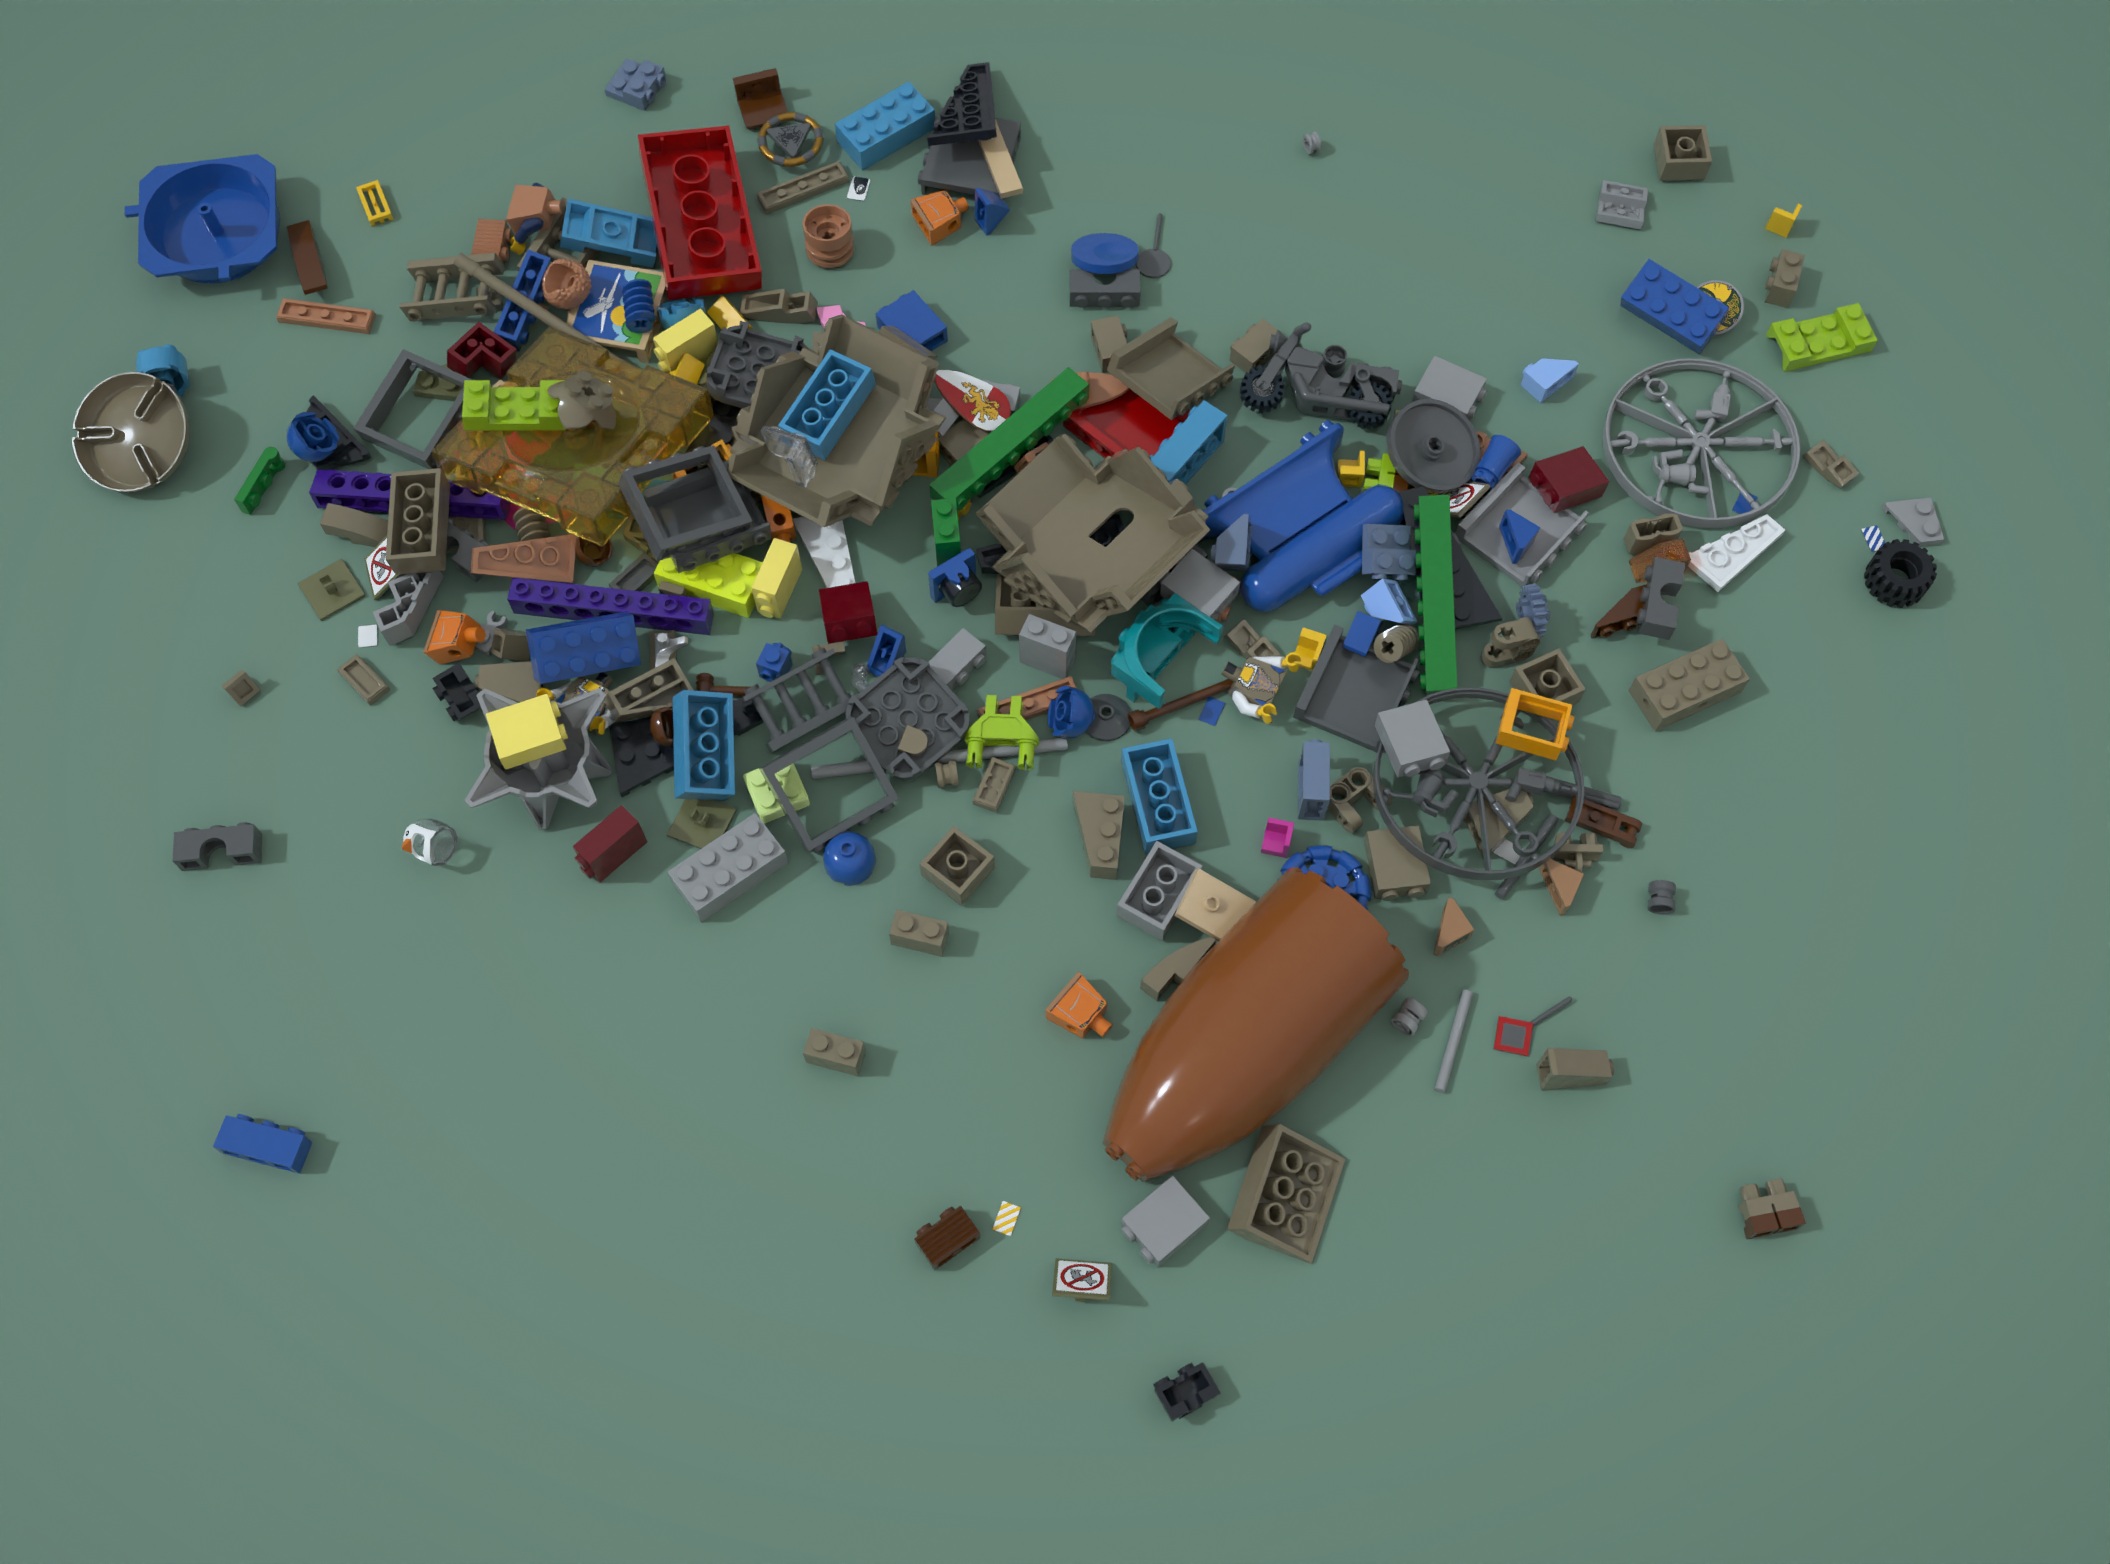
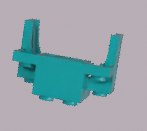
M1174 593L1169 600L1167 598L1164 599L1160 606L1154 607L1150 605L1146 611H1140L1130 629L1127 627L1122 631L1118 638L1120 640L1118 652L1111 659V675L1127 686L1126 697L1133 703L1141 696L1160 709L1165 703L1163 700L1165 690L1154 680L1196 632L1217 644L1222 638L1223 625ZM1175 627L1174 630H1173V632H1171L1169 629H1167V628Z

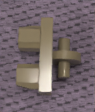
M1564 832L1557 833L1554 846L1564 836ZM1595 833L1581 834L1579 837L1580 844H1572L1570 835L1565 845L1551 859L1554 861H1564V865L1582 873L1583 868H1591V861L1599 860V855L1604 852L1603 844H1598Z

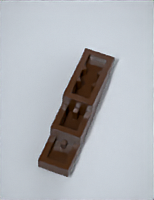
M306 220L287 226L289 241L304 294L307 295L328 289L324 266L320 259L318 245L315 241L310 221Z

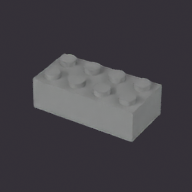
M754 813L667 873L672 884L698 919L703 922L788 864L784 849L758 815Z

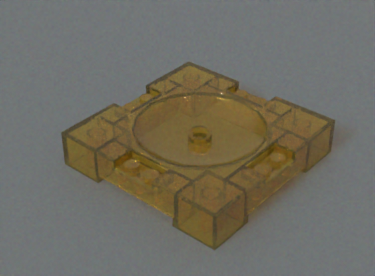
M548 327L506 372L508 380L501 387H540V380H566L571 375L577 374L579 370L587 371L592 377L610 385L614 390L612 404L616 413L615 429H603L593 420L586 427L579 429L464 431L463 420H461L432 450L437 467L442 469L448 481L480 495L486 491L560 523L562 530L603 547L631 514V509L618 485L622 472L631 466L640 467L647 465L652 460L659 459L661 461L668 459L681 446L688 448L714 417L709 390L649 365L644 370L610 357L606 348ZM653 479L637 483L641 493Z

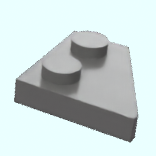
M1931 498L1885 502L1882 506L1885 513L1890 512L1898 521L1896 525L1908 534L1909 539L1913 543H1919V547L1941 545L1945 540Z

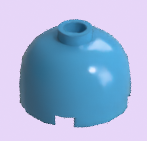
M692 298L693 303L686 302L685 299H677L662 303L661 307L657 306L661 325L667 330L699 309L706 314L704 300Z

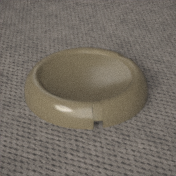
M141 372L116 374L96 385L81 402L72 428L78 431L77 437H72L74 454L85 474L104 488L128 493L148 490L168 479L183 461L190 441V421L180 396L167 383L162 382L155 376Z

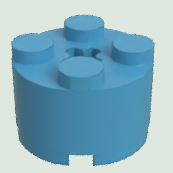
M175 346L153 347L147 350H140L137 353L136 372L146 373L157 377L162 382L172 384L180 398L184 395V391L189 388L187 361L183 354L177 351Z

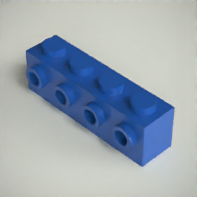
M528 250L512 288L538 305L539 303L542 304L545 300L542 278L548 266L552 263L551 258ZM507 299L494 333L515 347L517 351H520L522 344L526 345L529 339L530 332L528 329L530 325L534 324L537 318Z

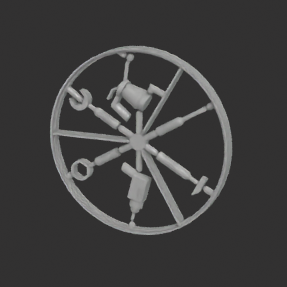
M1675 359L1643 369L1631 377L1619 389L1613 398L1603 425L1602 438L1605 458L1620 486L1637 503L1658 516L1667 513L1677 514L1681 524L1687 526L1722 528L1739 525L1761 516L1771 509L1784 495L1794 478L1800 458L1797 428L1791 414L1780 398L1768 386L1751 374L1731 365L1712 360ZM1681 369L1703 370L1724 376L1722 384L1719 385L1711 398L1709 410L1695 411L1694 419H1708L1702 432H1697L1690 423H1687L1688 419L1673 401L1665 397L1668 390L1666 382L1659 378L1650 379V376L1665 371ZM1727 378H1732L1748 386L1767 401V403L1710 433L1715 421L1724 423L1728 416L1731 395L1730 389L1726 385ZM1643 380L1647 382L1644 389L1645 396L1652 401L1662 400L1664 407L1680 426L1625 403L1620 399L1630 388ZM1658 386L1662 393H1654L1650 387ZM1771 408H1774L1780 416L1789 438L1780 439V434L1773 429L1771 432L1772 439H1764L1762 437L1717 438ZM1613 411H1619L1675 437H1648L1645 440H1639L1635 433L1622 431L1618 434L1616 440H1610V423ZM1676 444L1677 446H1692L1693 448L1686 463L1671 466L1667 464V461L1681 459L1683 456L1682 449L1660 452L1659 466L1657 464V456L1653 457V471L1658 475L1660 481L1656 498L1646 496L1634 486L1621 470L1612 450L1613 447L1628 446L1623 449L1622 453L1631 454L1635 451L1637 445L1675 447ZM1763 444H1773L1774 451H1781L1782 445H1791V466L1786 482L1775 496L1760 506L1736 480V475L1720 456H1716V453L1710 446H1762ZM1699 453L1704 486H1696L1694 484L1696 467L1693 464ZM1707 456L1712 459L1713 465L1725 479L1733 483L1748 503H1751L1753 510L1740 515L1717 518ZM1671 482L1684 486L1688 485L1689 493L1705 494L1709 517L1688 515L1661 505L1663 499L1660 494L1664 483Z

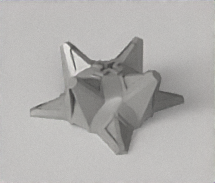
M485 688L476 695L487 723L486 713L517 704V702ZM598 688L566 702H557L561 713L557 720L559 725L564 724L568 739L564 740L567 750L505 770L499 759L493 736L489 729L484 748L483 759L485 768L464 800L470 808H474L513 794L521 798L539 829H547L549 827L559 796L587 808L593 807L597 803V799L588 779L607 777L611 774L612 767L591 741L587 730L607 695Z

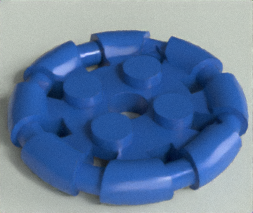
M1327 845L1307 847L1306 851L1293 854L1280 870L1282 875L1292 867H1299L1302 870L1301 873L1304 874L1309 870L1324 877L1326 885L1333 888L1336 885L1368 910L1366 905L1367 902L1371 901L1369 876L1365 875L1362 871L1363 865L1353 855L1344 850L1340 852L1332 849L1333 846ZM1328 859L1339 862L1337 868L1327 865ZM1311 860L1313 865L1307 869L1304 863ZM1353 874L1356 881L1349 883L1348 876Z

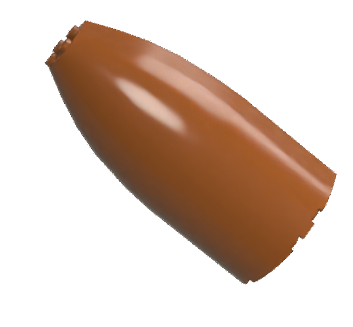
M1292 867L1286 870L1193 967L1163 1005L1140 1039L1124 1072L1103 1139V1144L1106 1146L1105 1152L1115 1161L1120 1158L1127 1165L1125 1171L1135 1181L1140 1179L1142 1182L1182 1170L1211 1158L1248 1137L1307 1089L1406 983L1409 978V970L1402 966L1405 958L1399 947L1390 945L1387 941L1389 934L1383 926L1358 901L1339 886L1329 887L1326 885V880L1323 876L1310 870L1306 874L1301 873L1302 870L1299 867Z

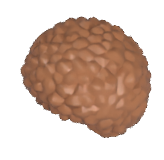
M569 259L554 260L548 266L542 278L544 297L551 305L557 308L572 309L578 307L586 299L592 287L588 271H586L582 264L570 261Z

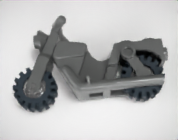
M1308 322L1295 327L1288 340L1279 330H1277L1276 335L1271 334L1269 349H1273V354H1275L1265 369H1262V365L1257 366V370L1254 367L1251 368L1249 373H1245L1244 379L1241 382L1240 398L1241 401H1245V407L1251 406L1250 410L1253 412L1255 409H1259L1258 413H1263L1265 409L1266 412H1271V408H1277L1278 403L1280 404L1285 384L1282 381L1281 374L1285 368L1297 407L1301 413L1350 420L1353 424L1358 422L1357 427L1360 428L1362 425H1366L1365 429H1370V426H1373V429H1375L1378 425L1384 424L1385 419L1387 420L1390 413L1391 403L1396 394L1400 395L1402 380H1398L1399 370L1386 366L1375 367L1365 363H1351L1343 377L1333 378L1328 375L1323 365L1324 357L1302 347V335L1311 330V324ZM1351 387V395L1349 398H1346L1345 395Z

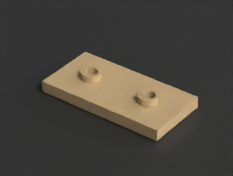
M1198 868L1195 870L1174 916L1219 941L1256 901Z

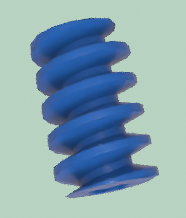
M634 279L627 282L622 288L626 328L634 333L651 331L653 328L652 323L655 321L652 286L648 280Z

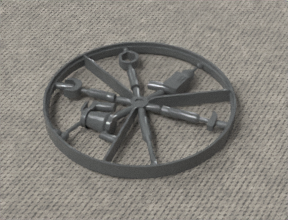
M1454 688L1430 694L1416 702L1427 699L1429 705L1449 699L1480 698L1505 704L1509 694L1484 688ZM1517 709L1513 725L1523 729L1524 723L1520 718L1516 717L1522 710ZM1522 711L1546 728L1553 736L1546 741L1554 743L1557 724L1550 718ZM1442 732L1450 750V755L1463 769L1447 762L1440 770L1457 777L1444 779L1443 774L1438 770L1428 769L1420 771L1418 773L1421 775L1417 791L1413 795L1394 793L1389 788H1384L1382 794L1380 763L1384 746L1380 742L1373 768V790L1382 819L1392 835L1408 852L1425 864L1446 874L1460 878L1488 881L1502 880L1528 873L1549 861L1560 851L1572 834L1580 817L1584 802V777L1578 756L1570 741L1568 742L1565 754L1570 762L1576 783L1571 788L1562 786L1559 781H1555V778L1546 776V773L1519 768L1514 781L1510 778H1494L1534 756V754L1524 752L1488 773L1503 747L1502 745L1495 744L1496 738L1484 759L1485 763H1483L1479 772H1475L1469 763L1466 762V757L1453 740ZM1443 784L1445 786H1468L1470 790L1450 823V831L1448 833H1440L1434 838L1432 847L1438 842H1441L1433 856L1417 846L1404 834L1386 806L1389 801L1388 796L1412 799L1414 803L1421 806L1424 813L1437 817L1438 812L1445 813L1459 797L1457 791L1450 790L1441 802L1433 799ZM1511 785L1505 797L1510 802L1516 801L1520 791L1541 795L1542 791L1551 793L1552 791L1557 792L1560 789L1571 790L1573 793H1576V805L1570 826L1555 846L1542 856H1539L1535 853L1538 847L1537 837L1528 831H1518L1516 822L1508 814L1500 801L1496 802L1495 797L1487 786ZM1476 794L1485 870L1463 868L1440 860L1444 853V858H1449L1455 853L1458 843L1453 834L1460 829ZM1483 796L1489 804H1492V810L1505 827L1515 834L1516 837L1513 841L1514 851L1522 857L1531 856L1533 861L1503 870L1491 869ZM1528 839L1533 848L1522 849L1518 840Z

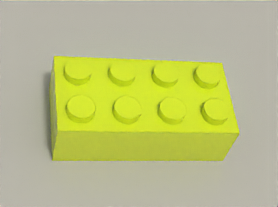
M732 553L715 562H708L697 566L691 571L678 573L670 557L660 560L653 574L658 588L661 581L683 586L688 597L710 599L713 607L749 619L756 605L751 587L763 562Z

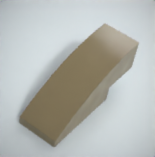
M785 289L745 294L742 296L740 314L744 318L766 322H815L818 302L810 291L788 294Z
M330 503L327 504L320 522L325 534L349 538L354 544L376 547L387 536L388 521Z
M1208 937L1198 940L1170 954L1141 980L1140 989L1158 1001L1173 982L1180 985L1193 967L1212 949L1216 939Z

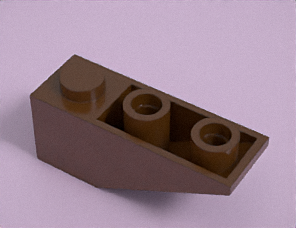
M1646 585L1632 588L1596 623L1590 635L1591 638L1600 636L1601 638H1606L1617 631H1630L1640 625L1637 623V616L1640 608L1643 609L1644 602H1640V596L1643 587H1646Z

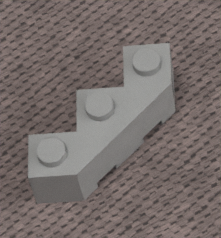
M441 571L409 573L388 582L396 602L373 611V615L381 633L390 646L414 636L444 577Z

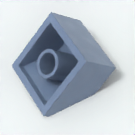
M1243 514L1217 537L1216 545H1212L1211 560L1222 570L1247 571L1249 569L1252 520L1249 514Z

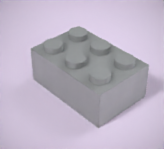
M1156 841L1117 904L1116 916L1163 941L1177 918L1174 915L1195 870L1198 868L1202 870L1203 865Z

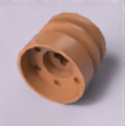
M831 204L819 205L809 210L804 216L802 223L808 259L813 264L822 268H835L847 263L854 252L852 221L849 213L844 208Z

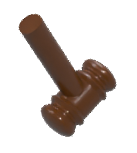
M700 673L696 676V691L733 693V696L744 697L746 696L744 691L750 688L748 686H713L714 677L711 674Z

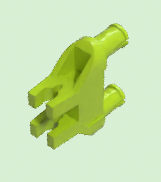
M987 695L985 714L965 734L964 741L968 745L966 766L974 768L975 759L976 768L982 767L984 746L1019 747L1017 767L1025 770L1026 761L1027 770L1034 769V750L1039 745V738L1023 718L1022 696H1011L1010 714H998L999 702L997 701V695Z

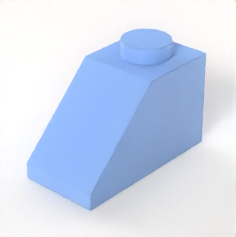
M1540 359L1537 363H1531L1524 369L1521 386L1542 403L1574 377L1579 363L1574 360Z
M1381 579L1361 595L1365 603L1364 607L1372 617L1412 625L1418 622L1396 580Z

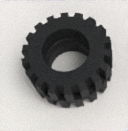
M1895 539L1891 543L1886 542L1877 550L1866 567V572L1864 573V578L1867 579L1865 582L1866 588H1871L1869 593L1872 596L1876 595L1878 597L1877 601L1880 603L1882 601L1887 602V606L1892 607L1893 604L1897 608H1903L1904 605L1907 607L1912 606L1921 600L1936 579L1937 573L1935 571L1937 570V565L1932 563L1934 561L1933 556L1927 554L1928 550L1925 547L1923 549L1920 548L1919 543L1914 542L1912 544L1906 539H1903L1902 542L1899 539ZM1892 568L1903 571L1909 579L1899 577L1893 572Z

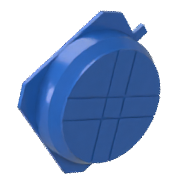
M254 154L156 166L139 181V205L125 206L126 218L139 216L138 264L157 278L178 275L200 283L228 282L256 269L277 250L280 213L277 206L275 165L260 155Z

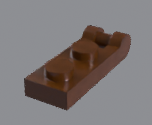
M1576 795L1572 799L1564 820L1565 822L1571 823L1576 805ZM1584 799L1576 826L1617 841L1626 848H1634L1637 841L1635 836L1636 833L1640 832L1642 822ZM1620 825L1627 829L1626 832L1619 830Z

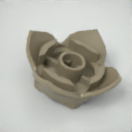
M579 370L577 374L571 375L565 381L555 383L547 389L548 395L551 398L559 399L558 401H560L557 410L564 429L583 428L593 420L603 429H615L616 413L612 404L614 390L610 385L592 377L587 371Z

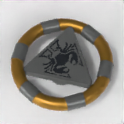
M798 112L778 114L767 120L761 127L757 138L758 147L762 155L773 164L783 167H794L808 163L820 152L824 140L819 124L808 115ZM786 121H796L799 123H803L774 128L778 124ZM810 129H812L815 138L813 147L797 157L801 152V147ZM767 134L783 150L784 154L790 158L775 155L768 149Z

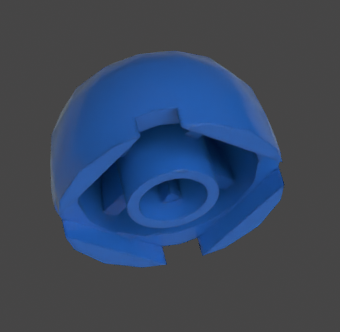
M302 412L295 416L287 429V444L290 450L302 460L308 462L322 461L328 458L336 449L337 442L339 441L338 432L326 418L321 420L315 417L316 413Z
M1061 686L1055 692L1059 693L1057 699H1051L1049 704L1048 726L1054 729L1052 734L1055 736L1075 738L1084 734L1094 722V707L1091 698L1084 691L1074 687Z
M844 832L830 839L825 846L823 861L825 870L833 881L852 886L860 884L870 877L876 864L874 848L866 837L855 832Z

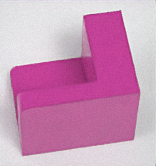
M1268 818L1261 853L1287 858L1294 822Z

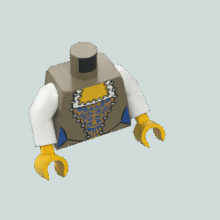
M1291 652L1286 658L1284 656L1248 657L1241 667L1229 661L1226 663L1221 675L1233 681L1228 694L1232 697L1240 713L1256 718L1262 717L1263 722L1266 724L1272 722L1271 715L1269 714L1277 715L1276 707L1271 703L1287 672L1284 670L1285 667H1288L1291 672L1298 671V664L1292 663L1294 661H1301L1298 653Z
M603 672L599 673L594 681L581 676L575 681L553 690L540 688L537 690L536 697L548 694L551 701L563 703L598 688L607 694L610 692L607 688L613 679ZM604 701L587 730L596 736L603 735L605 729L615 722Z

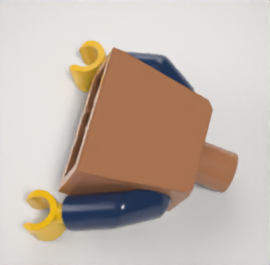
M537 182L532 186L515 185L506 220L515 233V236L511 238L510 243L512 246L510 250L518 255L524 252L526 248L525 241L529 235L537 231L549 229L552 226L554 215L565 214L564 201L555 200L551 191Z

